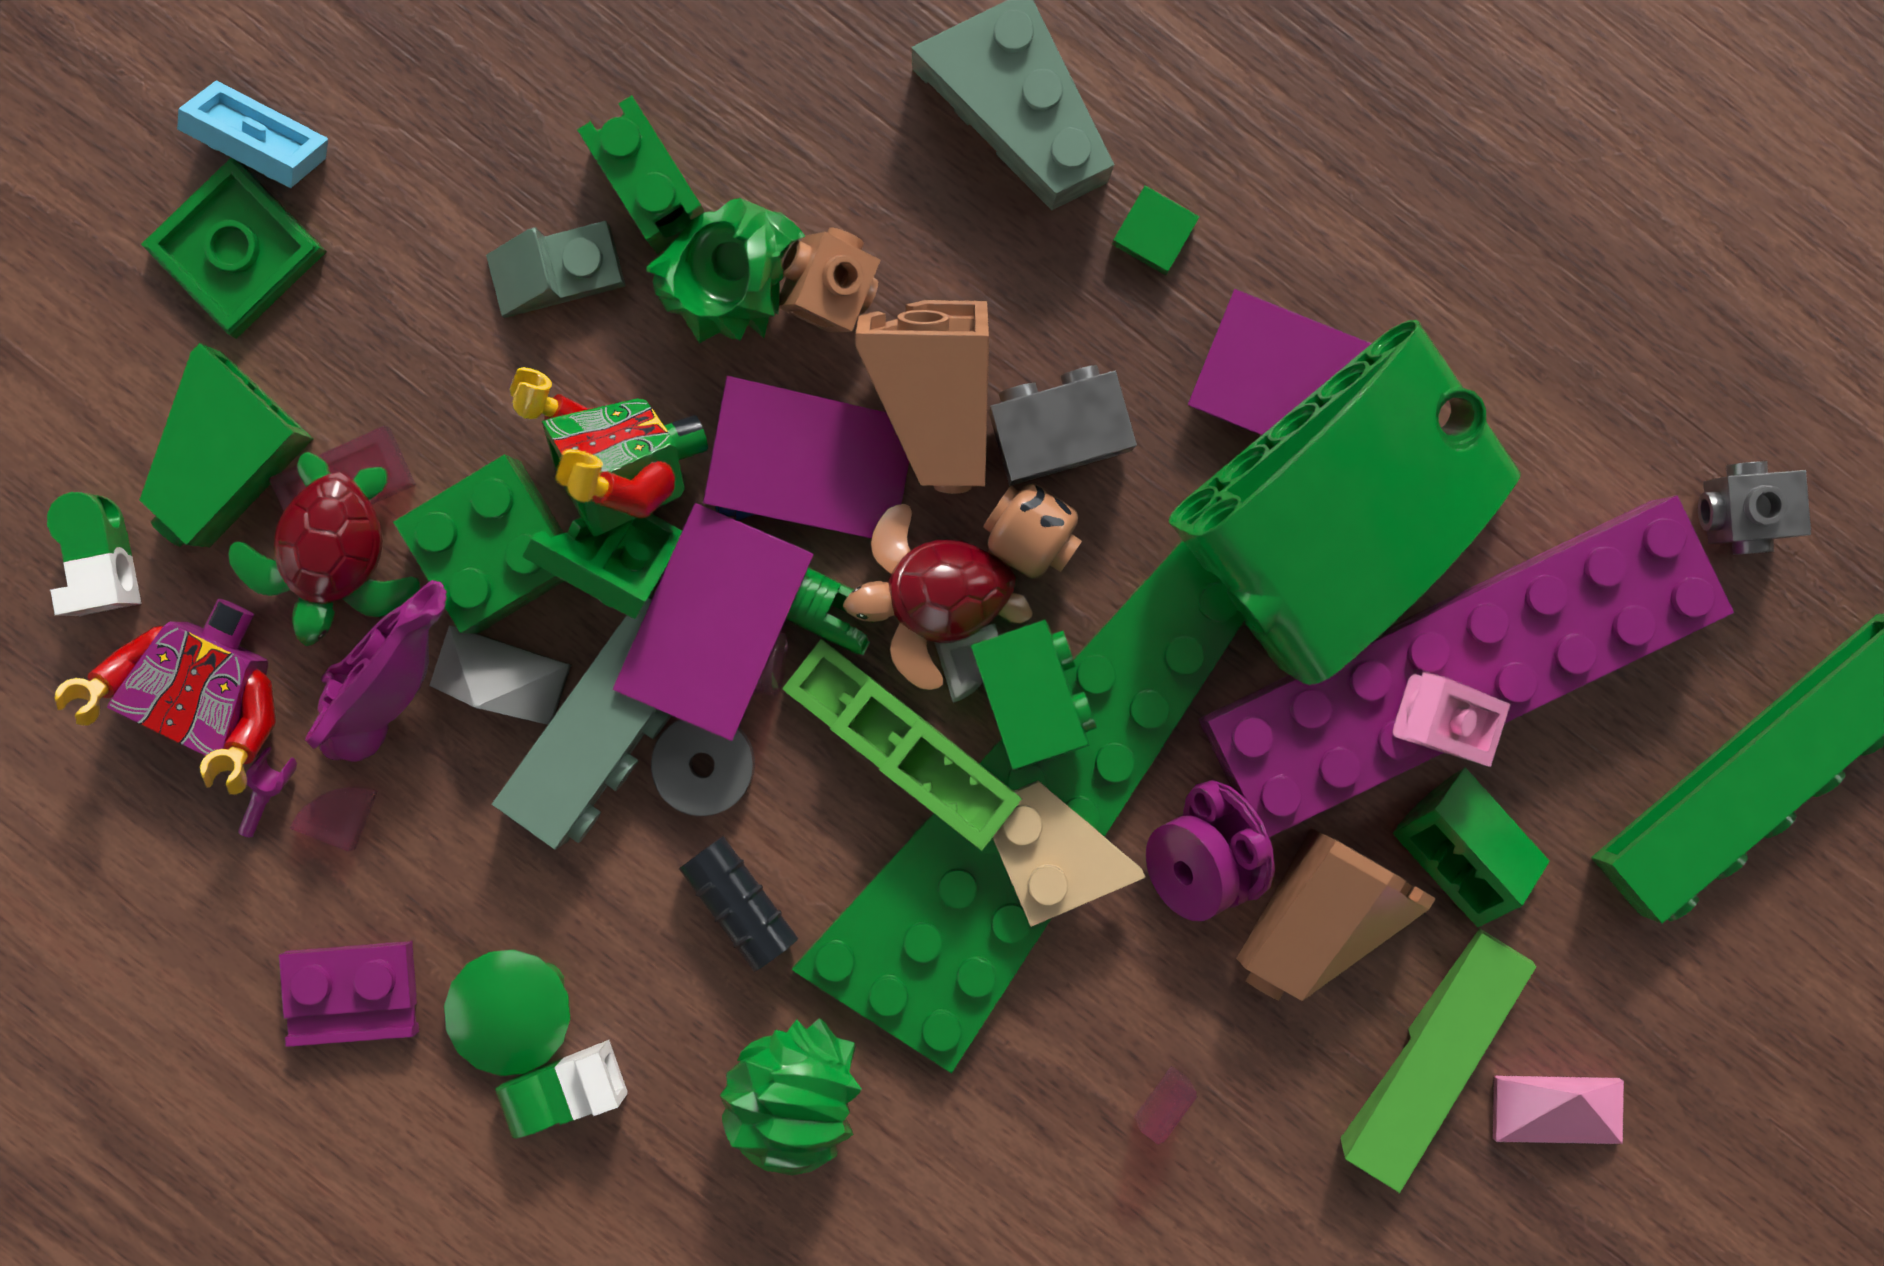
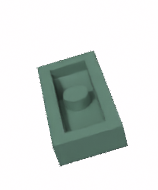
M607 221L544 236L534 227L527 229L486 255L501 315L504 318L626 287L611 227Z

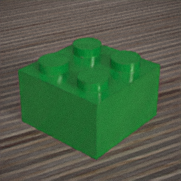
M505 454L393 521L428 581H439L444 585V589L447 592L445 609L460 633L479 634L565 581L522 557L535 533L544 530L550 537H554L564 532L522 462Z

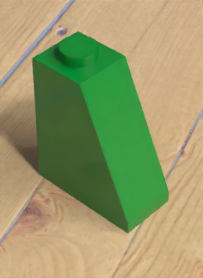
M199 343L189 355L139 501L155 515L151 520L152 526L174 545L182 547L186 544L210 548L314 438L223 352Z

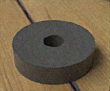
M682 719L674 722L661 734L656 742L651 759L653 781L663 799L675 809L695 816L718 814L733 806L747 792L755 771V757L752 745L740 727H738L731 741ZM707 753L713 758L715 766L711 775L701 776L694 771L692 762L696 754Z

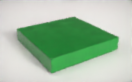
M230 158L141 243L229 336L236 339L327 252L241 162Z

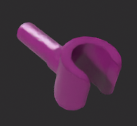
M267 747L246 772L247 784L253 791L238 830L240 835L244 837L254 836L264 808L269 803L271 796L279 794L296 771L297 763L293 757L290 758L281 772L275 771L267 763V756L271 751V748Z

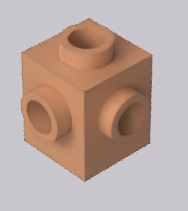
M829 228L827 232L806 235L801 241L797 240L792 244L784 258L782 267L786 279L780 292L779 309L829 333L851 332L858 315L863 314L869 308L876 295L878 280L874 276L881 260L862 251L864 242L857 236L841 229Z

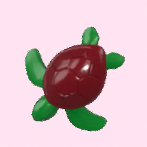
M304 452L299 458L297 468L298 474L306 488L291 501L278 522L274 540L275 560L260 554L243 542H234L230 546L228 555L229 563L236 575L256 593L275 596L291 590L299 596L294 604L292 626L296 638L308 647L316 644L329 632L335 616L333 602L343 599L355 610L366 616H386L420 590L421 583L419 578L413 576L391 581H379L370 578L378 566L383 540L376 512L369 500L384 490L388 483L387 470L383 467L362 469L352 479L343 472L330 473L327 462L311 452Z

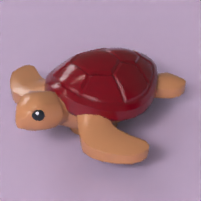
M900 504L887 509L878 521L871 541L873 558L883 570L891 575L889 582L875 581L858 586L846 598L843 607L850 615L862 621H883L895 615L900 623L891 641L890 653L893 664L907 681L919 689L933 690L943 684V677L928 653L927 640L937 643H954L966 640L990 624L997 615L1009 623L1020 624L1028 621L1032 617L1033 612L1023 595L1012 593L1016 577L1009 568L1010 565L990 551L986 552L974 545L953 540L931 541L910 550L907 536L912 510L910 506Z

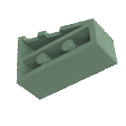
M1006 0L911 47L912 70L926 84L928 82L954 108V112L968 126L971 125L996 150V155L1051 210L1108 183L1114 163L1033 0Z

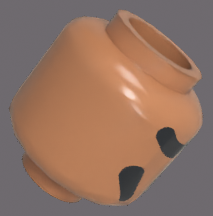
M1029 483L1020 490L1011 485L983 526L985 530L990 532L987 544L989 551L1031 579L1042 576L1049 566L1061 573L1082 542V540L1072 534L1078 523L1077 511L1036 483Z

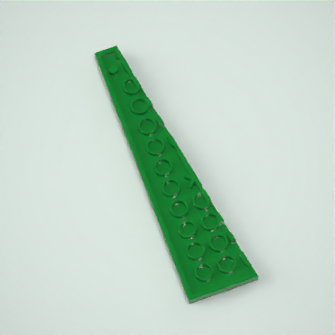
M1181 540L1154 572L1133 592L1123 606L1073 658L1076 667L1065 670L1072 694L1085 692L1097 729L1086 732L1090 746L1019 770H1013L1001 737L979 764L1012 791L1036 781L1041 782L1105 837L1245 620L1244 616L1227 594L1228 588L1218 576L1201 566L1183 540ZM933 813L895 856L885 864V867L874 876L872 881L853 902L843 910L802 955L791 970L952 1073L1052 918L1032 927L1030 926L993 837L981 851Z

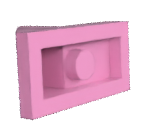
M1423 672L1422 676L1412 675L1408 680L1393 727V735L1418 745L1491 767L1510 704L1448 678Z

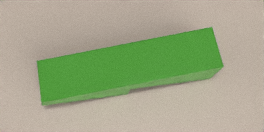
M1479 928L1408 1028L1411 1036L1410 1041L1341 1136L1342 1148L1347 1161L1395 1191L1401 1192L1536 969V965L1532 960Z

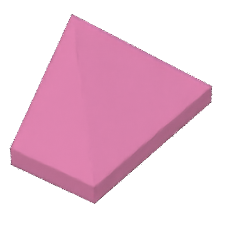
M1494 1076L1493 1139L1496 1142L1623 1144L1624 1081L1620 1078Z

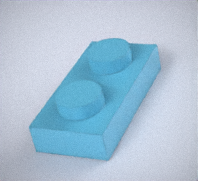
M217 80L178 109L177 130L289 188H292L326 159L328 138Z

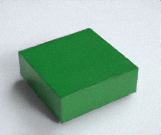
M1145 185L1116 234L1112 245L1166 276L1200 216Z

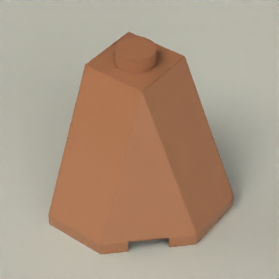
M923 300L906 304V312L900 313L897 319L887 322L886 313L879 311L858 316L856 348L920 485L934 486V489L939 492L951 494L967 492L971 490L972 486H985L989 356L987 301Z
M1311 828L1236 959L1245 969L1250 971L1246 982L1278 1001L1284 992L1303 1001L1427 912L1435 898L1419 888L1408 884L1406 880L1340 842Z

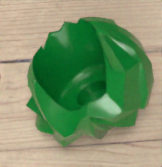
M736 198L727 202L717 211L704 212L692 219L665 252L647 266V272L655 274L652 280L654 292L666 312L682 315L699 344L718 333L732 340L735 338L740 341L748 325L764 338L769 317L775 316V314L779 315V282L784 278L781 259L792 243L806 236L786 215L780 212H772L742 198Z
M819 1018L807 1029L796 1019L787 1032L775 1030L772 1036L762 1037L746 1046L740 1052L737 1060L740 1062L726 1073L727 1086L720 1094L725 1106L722 1114V1123L731 1146L739 1149L748 1160L765 1171L791 1176L812 1172L835 1158L838 1154L837 1145L854 1135L846 1118L850 1114L848 1103L855 1099L862 1090L849 1072L856 1048L855 1042L837 1038L827 1024Z

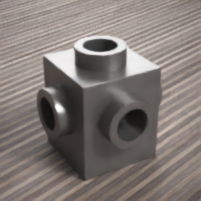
M1767 461L1726 465V477L1703 481L1704 493L1701 494L1698 501V517L1701 527L1707 531L1708 544L1732 542L1733 555L1774 551L1773 539L1811 535L1806 470L1768 473Z

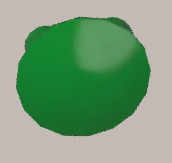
M516 949L490 951L467 963L451 982L444 1004L446 1032L457 1053L476 1069L498 1076L525 1074L548 1062L563 1044L571 1020L569 994L564 987V976L561 970L554 964L544 962L538 956Z

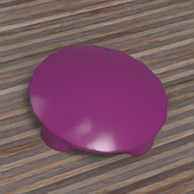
M1214 780L1196 784L1186 796L1182 816H1195L1205 820L1216 828L1229 844L1235 856L1240 876L1239 892L1230 908L1237 907L1246 901L1261 898L1271 887L1275 870L1272 844L1262 820L1250 803L1231 786Z

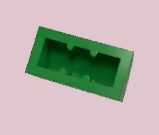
M1466 767L1454 773L1427 794L1404 817L1392 833L1477 928L1523 906L1550 862Z

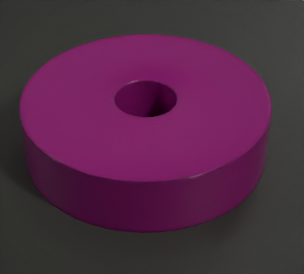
M1186 815L1158 827L1150 835L1146 846L1147 870L1155 890L1170 909L1188 920L1205 921L1226 910L1234 903L1240 886L1239 869L1229 844L1216 828L1201 818Z

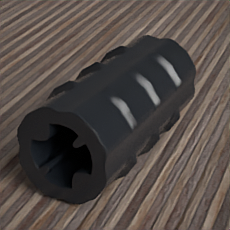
M724 836L720 837L679 868L695 890L696 896L700 897L714 916L715 922L719 923L733 942L734 948L738 949L754 972L767 965L798 940L794 931L783 918L781 910H777L764 892L763 886L758 884L745 866L744 860L739 858Z

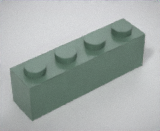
M653 595L648 597L635 620L626 615L492 803L494 807L553 849L566 844L570 838L577 843L583 840L601 815V811L596 809L594 804L607 786L617 791L638 763V760L630 754L644 734L654 739L672 716L612 690Z

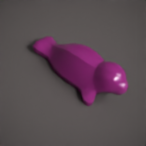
M432 580L403 605L382 618L344 660L331 665L324 672L321 682L326 686L318 704L319 715L305 738V741L313 749L319 746L321 753L330 760L357 762L374 755L383 744L389 729L388 723L405 710L420 690L426 677L429 664V629L441 617L446 604L447 592L441 582Z

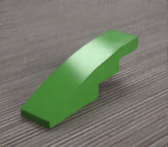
M823 639L817 643L782 688L792 698L831 727L830 730L879 767L883 774L981 851L1022 800L1019 795Z

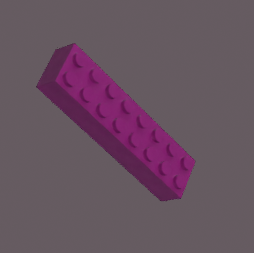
M1678 495L1651 500L1389 626L1339 672L1325 681L1307 685L1288 675L1198 720L1230 786L1250 803L1262 820L1268 837H1271L1444 753L1393 735V727L1405 689L1412 675L1422 676L1423 672L1448 678L1509 703L1510 707L1505 723L1731 615L1734 611Z

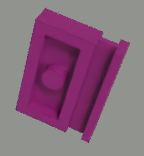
M412 941L291 950L279 954L283 1017L287 1018L288 1036L285 1037L286 1047L413 1037L419 1032V1022L416 1023L415 1016L417 995Z

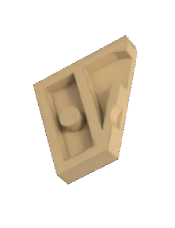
M1039 781L1014 791L1022 800L993 836V840L1031 927L1145 878L1139 865L1120 851Z

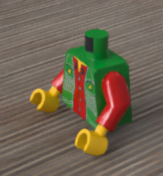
M525 367L519 368L516 371L509 389L513 397L512 404L514 410L519 416L526 419H536L541 414L544 415L542 424L556 473V481L563 485L593 537L610 531L635 518L648 517L658 507L679 498L685 489L679 460L708 451L706 435L696 415L663 425L647 400L639 398L597 408H587L561 394H557L553 398L548 397L552 382L545 374Z

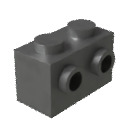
M1092 365L1061 375L1062 386L1038 392L1036 383H1027L998 393L1001 403L990 406L989 416L1009 486L1131 452L1137 446L1116 370L1100 375L1097 365Z

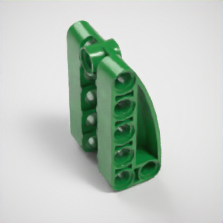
M1408 320L1380 336L1183 500L1171 513L1168 521L1201 566L1218 576L1228 588L1227 594L1246 619L1247 627L1278 668L1303 684L1313 685L1325 681L1339 672L1407 611L1446 572L1496 514L1519 481L1521 472L1486 422V407L1482 398L1474 391L1463 388L1421 324L1417 320ZM1449 401L1451 414L1445 425L1441 427L1439 424V413L1442 406Z

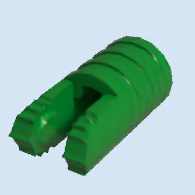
M808 567L785 620L855 654L864 655L870 643L867 635L862 631L828 614L831 606L847 612L843 604L854 589Z

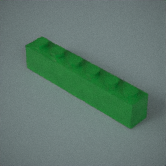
M1876 614L1591 857L1639 915L1661 924L1666 920L1674 921L1686 915L1699 902L1697 894L1715 878L1721 880L1737 872L1748 860L1746 852L1762 838H1772L1785 831L1796 820L1797 815L1794 812L1812 796H1822L1837 787L1845 778L1846 774L1843 769L1860 755L1872 754L1884 746V614Z

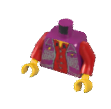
M217 599L204 628L190 622H168L165 626H155L112 653L88 674V681L79 678L67 680L58 687L55 694L57 710L65 708L73 699L82 698L89 701L75 714L76 724L82 726L90 725L96 721L100 713L99 700L102 697L111 698L107 706L108 709L205 755L201 762L200 771L207 788L212 786L214 778L219 773L233 771L226 782V787L231 795L239 794L246 788L247 777L243 764H250L254 761L276 724L272 681L266 676L268 660L240 646L254 614L237 604L223 599Z

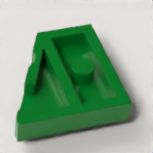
M651 513L648 517L635 518L610 531L593 537L583 519L579 518L573 520L568 532L550 537L544 530L535 533L522 557L597 598L604 605L617 609L635 620L665 571L682 530Z

